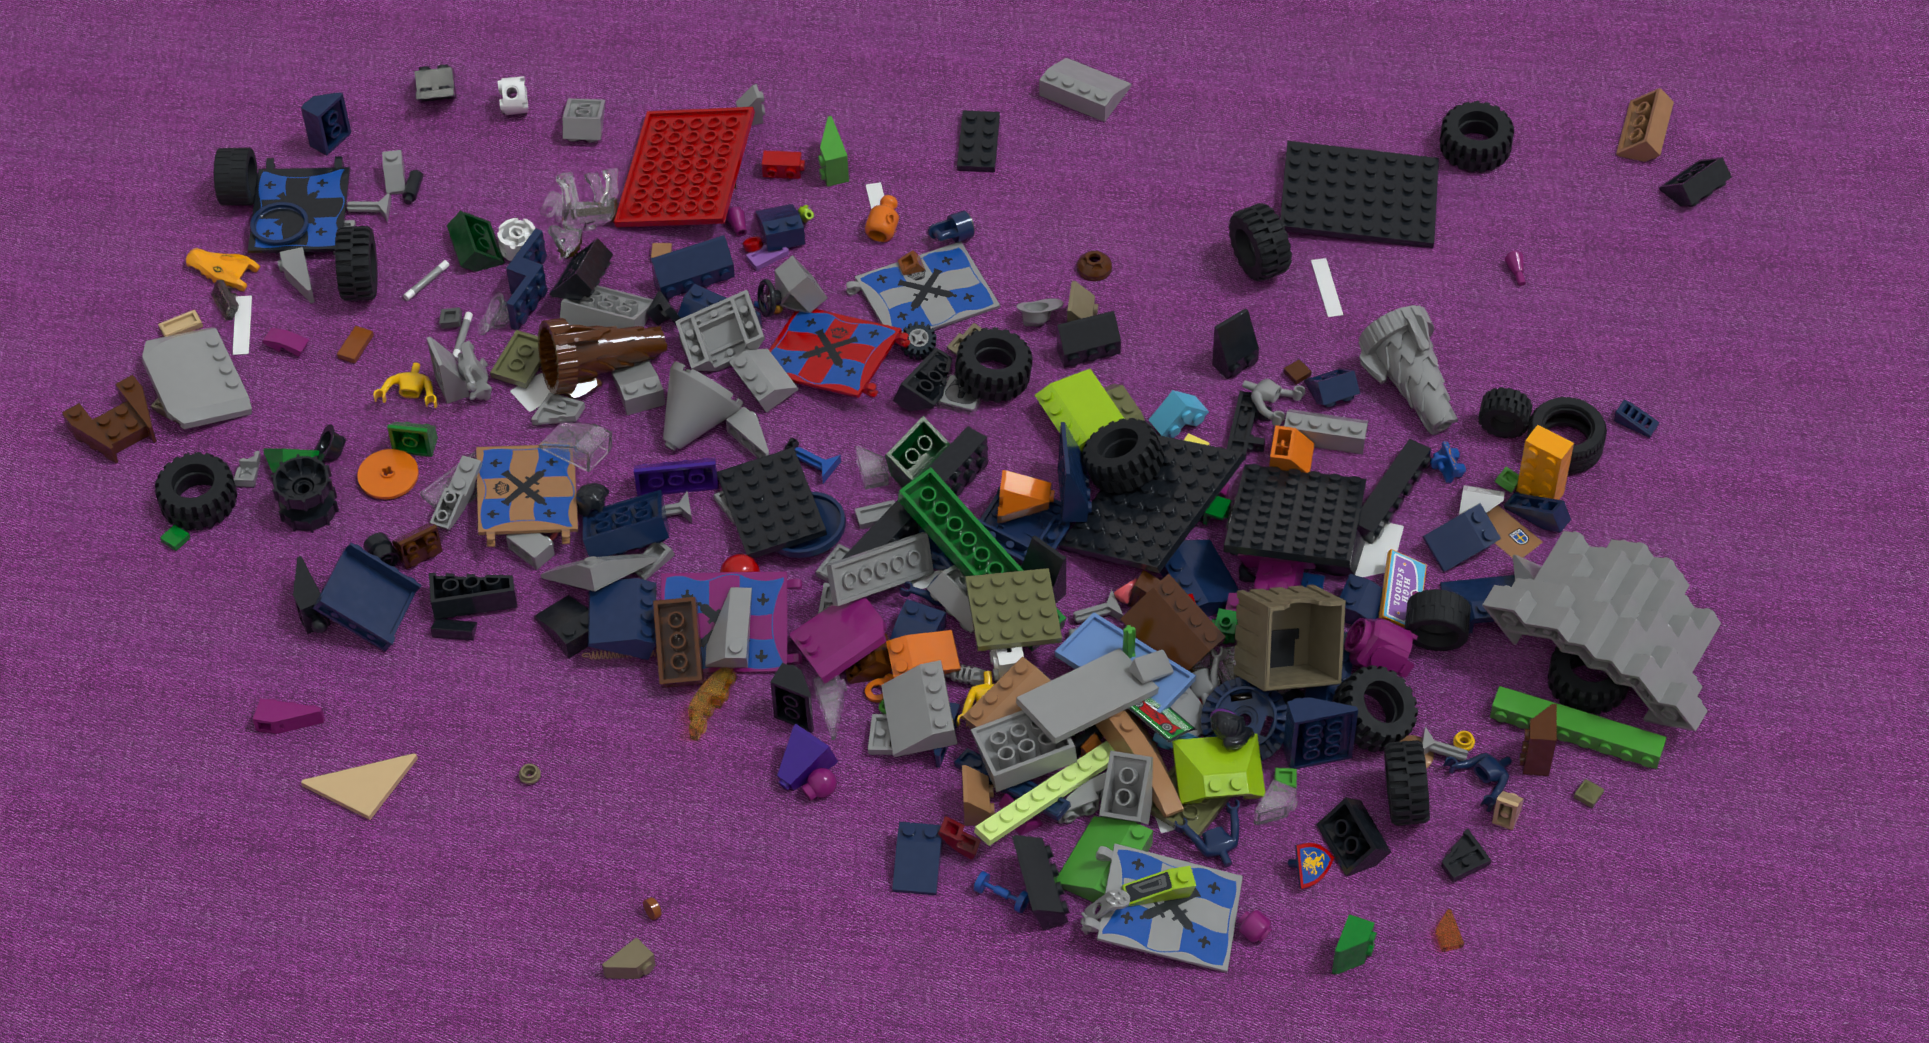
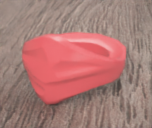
M1137 578L1114 592V596L1120 603H1129L1133 587L1138 580Z

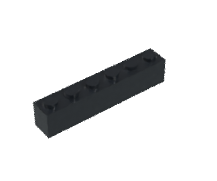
M1409 438L1361 508L1357 530L1364 541L1373 544L1376 538L1382 536L1384 526L1391 523L1395 510H1400L1404 497L1410 495L1413 484L1419 482L1424 468L1427 469L1430 466L1432 459L1430 457L1431 448Z

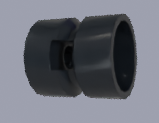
M375 533L365 540L363 548L366 552L379 557L381 561L389 566L395 567L400 556L394 546H392L387 534Z

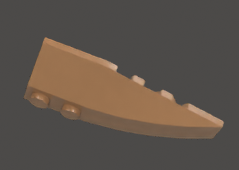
M1127 708L1095 724L1114 751L1153 757L1152 801L1165 818L1182 812L1184 809L1156 743L1152 741L1153 738L1135 714Z

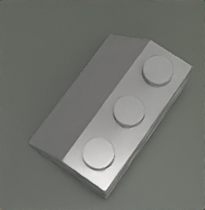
M768 348L745 350L729 362L766 413L798 390V387Z
M953 565L942 571L928 586L927 590L934 600L939 601L945 607L949 615L954 616L960 622L959 624L964 630L972 633L974 629L965 576Z

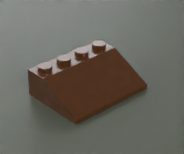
M1170 574L1157 583L1120 618L1125 626L1135 627L1138 640L1156 651L1164 650L1167 658L1188 671H1191L1213 649L1215 650L1226 638Z

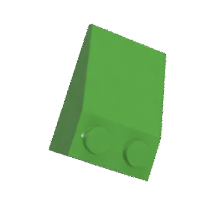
M828 116L820 146L821 155L818 156L819 165L822 167L819 169L820 178L825 180L827 187L849 182L848 156L832 116Z

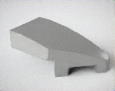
M260 451L254 452V456L248 459L242 458L239 460L240 466L237 467L234 477L236 486L255 487L260 465Z

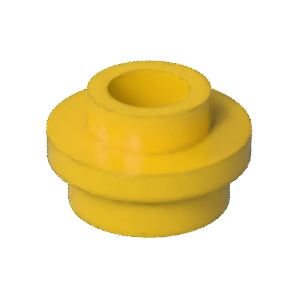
M1460 731L1454 736L1453 745L1469 751L1474 747L1475 739L1470 732Z

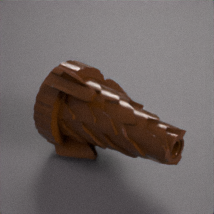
M558 318L541 321L538 330L539 360L548 390L557 395L565 394L573 399L579 398L595 390L597 387H601L602 382L595 378L598 374L612 372L617 368L634 366V363L655 359L661 353L667 351V343L665 342L661 326L648 328L643 326L617 328V326L604 327L575 324L569 326L566 319Z

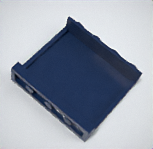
M350 542L343 549L313 609L381 650L386 651L393 644L396 638L394 635L415 593L422 585L414 578L399 572L396 567L389 566L381 561L379 557L366 552L361 546Z

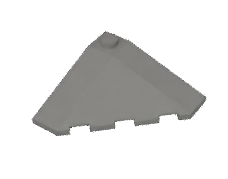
M645 554L592 556L584 560L554 567L540 575L543 579L597 591L657 561L654 556Z

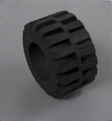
M1499 387V389L1493 388L1491 391H1487L1482 398L1478 422L1482 425L1483 430H1487V433L1493 434L1496 437L1506 439L1507 437H1520L1523 433H1526L1533 408L1531 400L1524 393H1520L1519 390Z

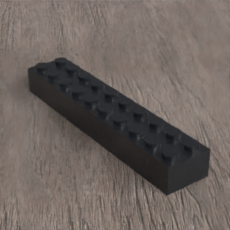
M967 426L927 469L931 467L956 496H959L963 492L964 487L969 482H973L977 473L988 465L987 437ZM897 500L842 559L918 534L921 526Z

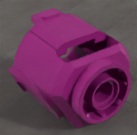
M1359 618L1350 627L1345 638L1344 647L1350 653L1349 660L1352 665L1358 668L1371 665L1386 667L1387 671L1393 670L1397 675L1406 678L1415 666L1414 663L1407 659L1411 652L1413 640H1417L1418 636L1410 630H1406L1382 618Z

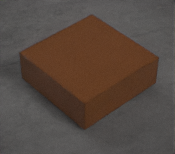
M1300 359L1286 366L1283 372L1295 385L1312 375V371Z

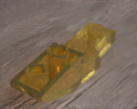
M721 667L696 692L688 707L689 720H691L689 725L690 739L699 741L701 734L706 732L707 719L713 715L714 708L721 709L723 702H727L730 685H734L737 673L734 672V667Z

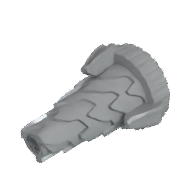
M1419 305L1402 307L1379 317L1360 334L1358 342L1361 349L1360 363L1380 384L1386 382L1388 375L1400 393L1406 398L1411 409L1415 408L1425 428L1432 435H1436L1449 428L1452 423L1458 422V418L1449 403L1451 398L1443 384L1445 381L1438 368V359L1433 351V344L1430 340L1434 332V325L1424 307Z

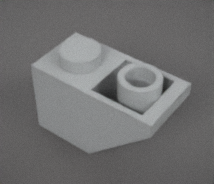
M755 84L736 101V107H754L755 114L751 126L763 124L765 108L761 103L764 102L763 92L759 91L757 84Z

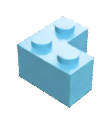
M1172 390L1149 418V421L1161 436L1174 438L1181 432L1185 424L1196 427L1201 424L1209 411L1196 396Z

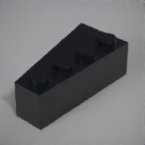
M429 573L430 600L435 620L518 607L513 575L477 577L475 574H467L466 577H458L453 573H446L445 576Z

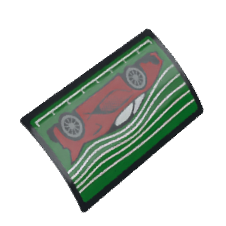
M1151 697L1128 708L1169 743L1188 732L1197 730L1171 707L1159 713L1157 710L1161 705Z

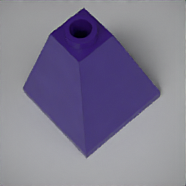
M795 724L777 774L780 779L778 784L787 791L790 788L796 790L807 783L808 776L813 770L817 768L830 769L837 764L838 760L827 744Z

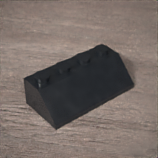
M598 238L570 259L551 290L550 295L556 298L578 301L584 296L588 298L594 293V288L600 283L599 279L606 273L605 269L610 266V260L614 254Z
M1020 835L1012 836L1032 911L1043 931L1068 923L1067 914L1070 913L1066 900H1062L1061 895L1065 893L1061 882H1057L1056 876H1059L1056 864H1052L1051 858L1054 857L1051 846H1046L1043 838Z

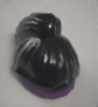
M1225 708L1212 711L1210 715L1212 731L1219 739L1223 740L1222 744L1227 750L1240 749L1246 745L1250 737H1254L1253 729L1246 727L1243 716H1238Z

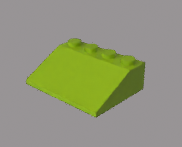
M1091 369L1050 383L1035 394V397L1059 433L1061 422L1066 423L1082 453L1087 440H1090V436L1094 432H1098V429L1102 426L1109 425V422H1117L1119 419L1124 418Z

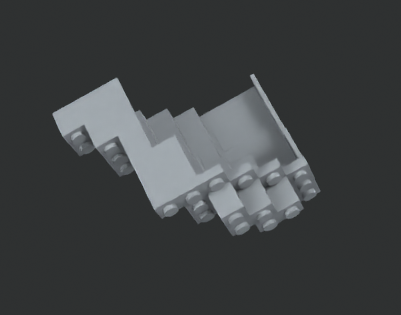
M1563 531L1534 580L1530 578H1517L1512 587L1494 585L1482 606L1513 644H1517L1522 634L1552 639L1561 652L1579 655L1588 668L1606 671L1615 684L1633 687L1649 708L1643 718L1645 722L1691 731L1697 730L1708 710L1702 704V700L1697 697L1702 689V685L1692 672L1721 622L1713 610L1709 608H1695L1692 605L1689 597L1685 595L1690 585L1684 578V575L1677 569L1673 560L1667 557H1654L1648 550V546L1642 542L1634 543L1626 540L1611 539L1607 548L1592 547L1588 545L1581 533Z

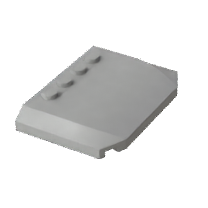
M210 327L145 342L142 363L167 417L172 421L176 420L179 422L181 428L187 429L252 414L249 396L216 328Z

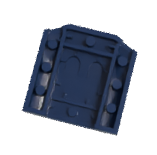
M999 486L997 494L978 520L1017 563L1022 565L1034 535L1057 550L1059 543L1066 536L1070 528V522H1062L1061 502L1054 499V502L1049 503V509L1007 522L997 523Z

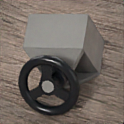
M793 255L775 269L776 290L770 280L763 279L759 283L757 291L758 306L760 312L766 318L773 316L776 305L795 311L811 313L827 299L815 278Z

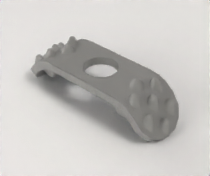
M1119 889L1107 892L1081 913L1084 917L1081 918V924L1083 925L1087 917L1098 920L1109 911L1114 912L1117 909L1126 908L1130 903V895L1126 891ZM1101 904L1100 911L1095 914L1096 908ZM1082 926L1081 930L1085 935H1088L1090 932L1084 931Z

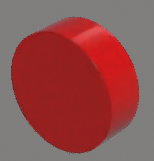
M754 236L746 239L743 242V246L746 252H754L763 247V242L760 237Z

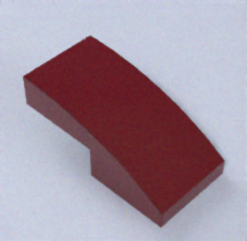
M945 816L938 832L939 836L954 850L973 860L981 840L964 832L965 825Z

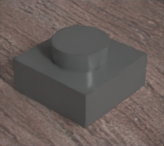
M461 308L441 309L439 322L441 329L461 326Z

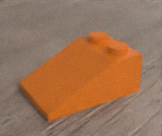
M952 630L911 634L886 641L894 678L920 664L941 660L944 675L961 670Z

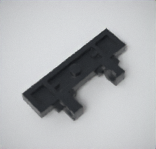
M1240 391L1227 449L1243 452L1246 460L1248 452H1264L1265 438L1252 435L1254 421H1258V419L1261 421L1271 420L1261 415L1251 398L1252 392ZM1266 407L1272 412V407Z

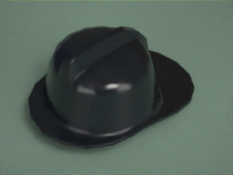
M332 424L325 427L314 449L319 451L317 458L320 461L336 460L341 455L346 442L345 437L334 432Z

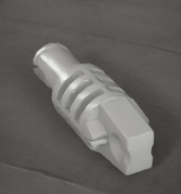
M962 664L961 670L945 674V677L951 678L953 682H964L967 685L970 683L972 686L984 684V671L986 670L977 667L972 668L969 665L966 667V665Z

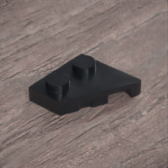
M1466 829L1458 843L1454 844L1451 852L1442 860L1441 867L1451 881L1456 882L1489 866L1491 859L1470 830Z

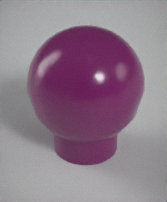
M817 768L811 772L807 783L801 789L810 801L816 797L825 798L835 791L837 779L831 770Z

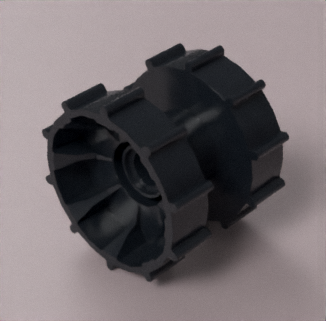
M297 454L295 458L289 459L284 463L280 462V466L275 474L271 475L274 486L272 491L281 509L279 511L281 522L285 521L292 527L294 532L301 530L313 533L314 530L325 525L329 526L335 513L339 512L338 504L335 500L337 494L330 479L332 474L329 465L325 466L322 461L318 460L317 456L308 457Z

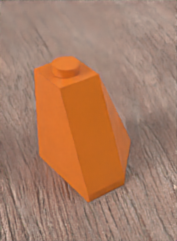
M1002 470L997 523L1007 522L1049 509V503L1054 502L1055 490H1051V482Z

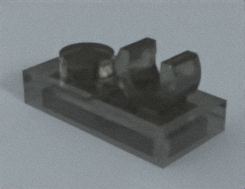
M217 280L211 296L225 320H233L239 306L235 300L237 294L231 293L233 287L226 286L223 280Z

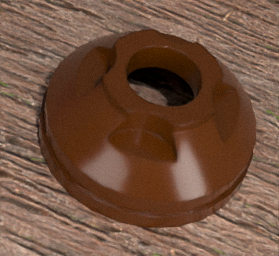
M1100 251L1086 252L1078 259L1077 272L1083 279L1088 281L1104 280L1112 272L1111 259ZM1091 257H1098L1100 261L1091 262L1089 259Z

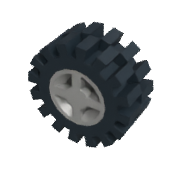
M917 321L914 322L913 326L910 323L908 328L905 327L903 329V332L909 335L907 340H910V344L908 347L901 346L902 351L904 350L906 356L909 354L910 359H913L914 356L916 360H919V357H922V360H924L936 347L937 336L933 328L930 329L931 326L929 324L924 326L925 322H921V325H918Z

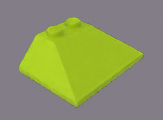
M1258 734L1250 737L1242 748L1235 750L1224 748L1223 740L1218 737L1173 740L1172 747L1178 794L1181 803H1202L1204 799L1243 796L1244 799L1265 798Z

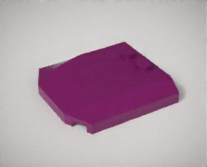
M863 597L840 606L830 605L788 635L824 684H826L886 642L884 635L886 623L870 602Z

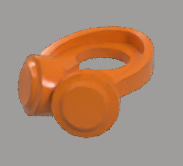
M888 673L884 678L874 679L869 682L865 687L866 698L871 702L880 703L884 699L883 693L875 695L871 690L875 686H881L894 679L893 674Z

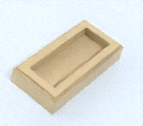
M195 309L158 324L164 337L191 332L203 327Z

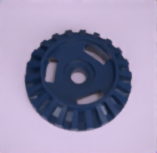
M1237 677L1223 682L1207 697L1201 714V728L1204 738L1217 737L1211 728L1210 715L1216 709L1225 708L1238 716H1250L1252 721L1246 727H1251L1254 734H1258L1261 762L1273 756L1283 745L1287 705L1281 694L1276 690L1263 691L1248 681ZM1242 693L1252 694V699L1231 702L1230 697ZM1268 716L1273 718L1268 735L1264 737L1260 733Z

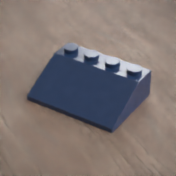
M1061 422L1057 471L1062 522H1087L1088 514L1092 512L1090 488H1088L1089 475H1087V469L1079 446L1066 423Z
M661 490L604 506L602 512L593 509L588 516H583V542L589 557L619 555L627 550L640 549L647 544L661 543L669 538V525Z
M1210 539L1184 540L1160 572L1163 578L1170 574L1187 594L1193 593L1196 604L1207 617L1218 614L1219 608L1226 609L1229 593H1237L1239 591L1238 586Z
M639 578L621 579L597 591L589 590L588 647L649 660L656 646L653 601L657 600L656 582Z
M1310 697L1295 698L1292 701H1287L1283 752L1288 767L1300 769L1351 759L1358 708L1356 706Z

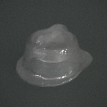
M500 292L492 298L479 324L478 334L480 336L486 334L491 328H503L510 321L507 302Z

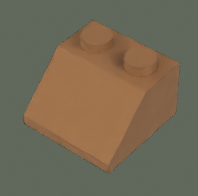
M962 765L964 825H978L995 814L994 803H990V798H994L993 785H989L987 775L967 765Z

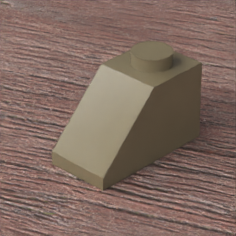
M637 937L602 964L604 976L612 979H639L644 974H649L656 966L654 954Z

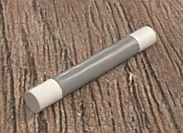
M446 260L440 263L403 295L404 299L409 301L450 266Z
M471 312L465 313L455 344L453 355L457 361L458 353L462 352L461 344L465 342L473 314Z

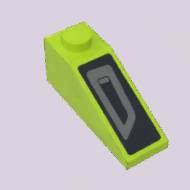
M1191 866L1167 869L1123 884L1121 887L1122 890L1130 895V903L1127 906L1130 907L1190 897L1196 887Z

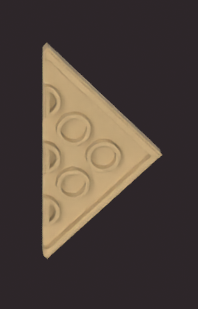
M413 753L304 779L301 781L303 787L371 820L417 761L418 757L417 754Z

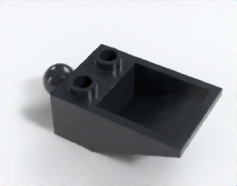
M302 556L297 557L293 590L298 615L307 634L312 632L323 633L331 623L328 617L313 609L320 591Z

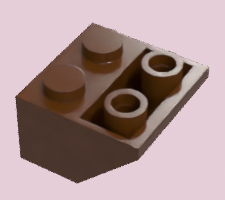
M427 523L392 541L394 548L400 556L399 560L406 570L443 552L436 524Z
M884 633L886 641H888V636ZM886 642L845 670L849 684L883 678L892 671Z

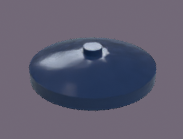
M811 491L827 535L776 552L792 558H807L819 555L832 548L841 539L846 528V517L841 504L830 495Z

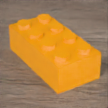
M1537 425L1525 440L1516 491L1521 494L1560 500L1565 491L1574 443Z

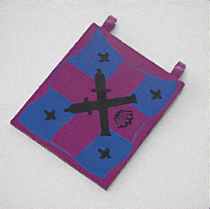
M787 572L661 573V600L696 597L698 601L703 673L777 672L782 663H802L801 654H787V589H802L801 579L787 580ZM730 588H752L748 668L706 667V645Z

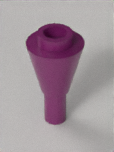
M1511 251L1504 260L1516 276L1518 285L1523 286L1526 284L1523 275V253Z

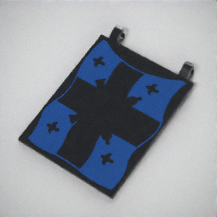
M335 156L334 167L276 169L274 158H266V169H258L252 217L260 208L268 204L289 202L300 206L306 211L309 226L301 238L286 245L262 243L253 236L250 229L248 253H280L303 247L304 252L335 251L337 229L344 227L350 176V167H344L342 156ZM276 209L267 212L258 220L256 231L264 238L282 240L297 234L302 229L304 220L296 211Z

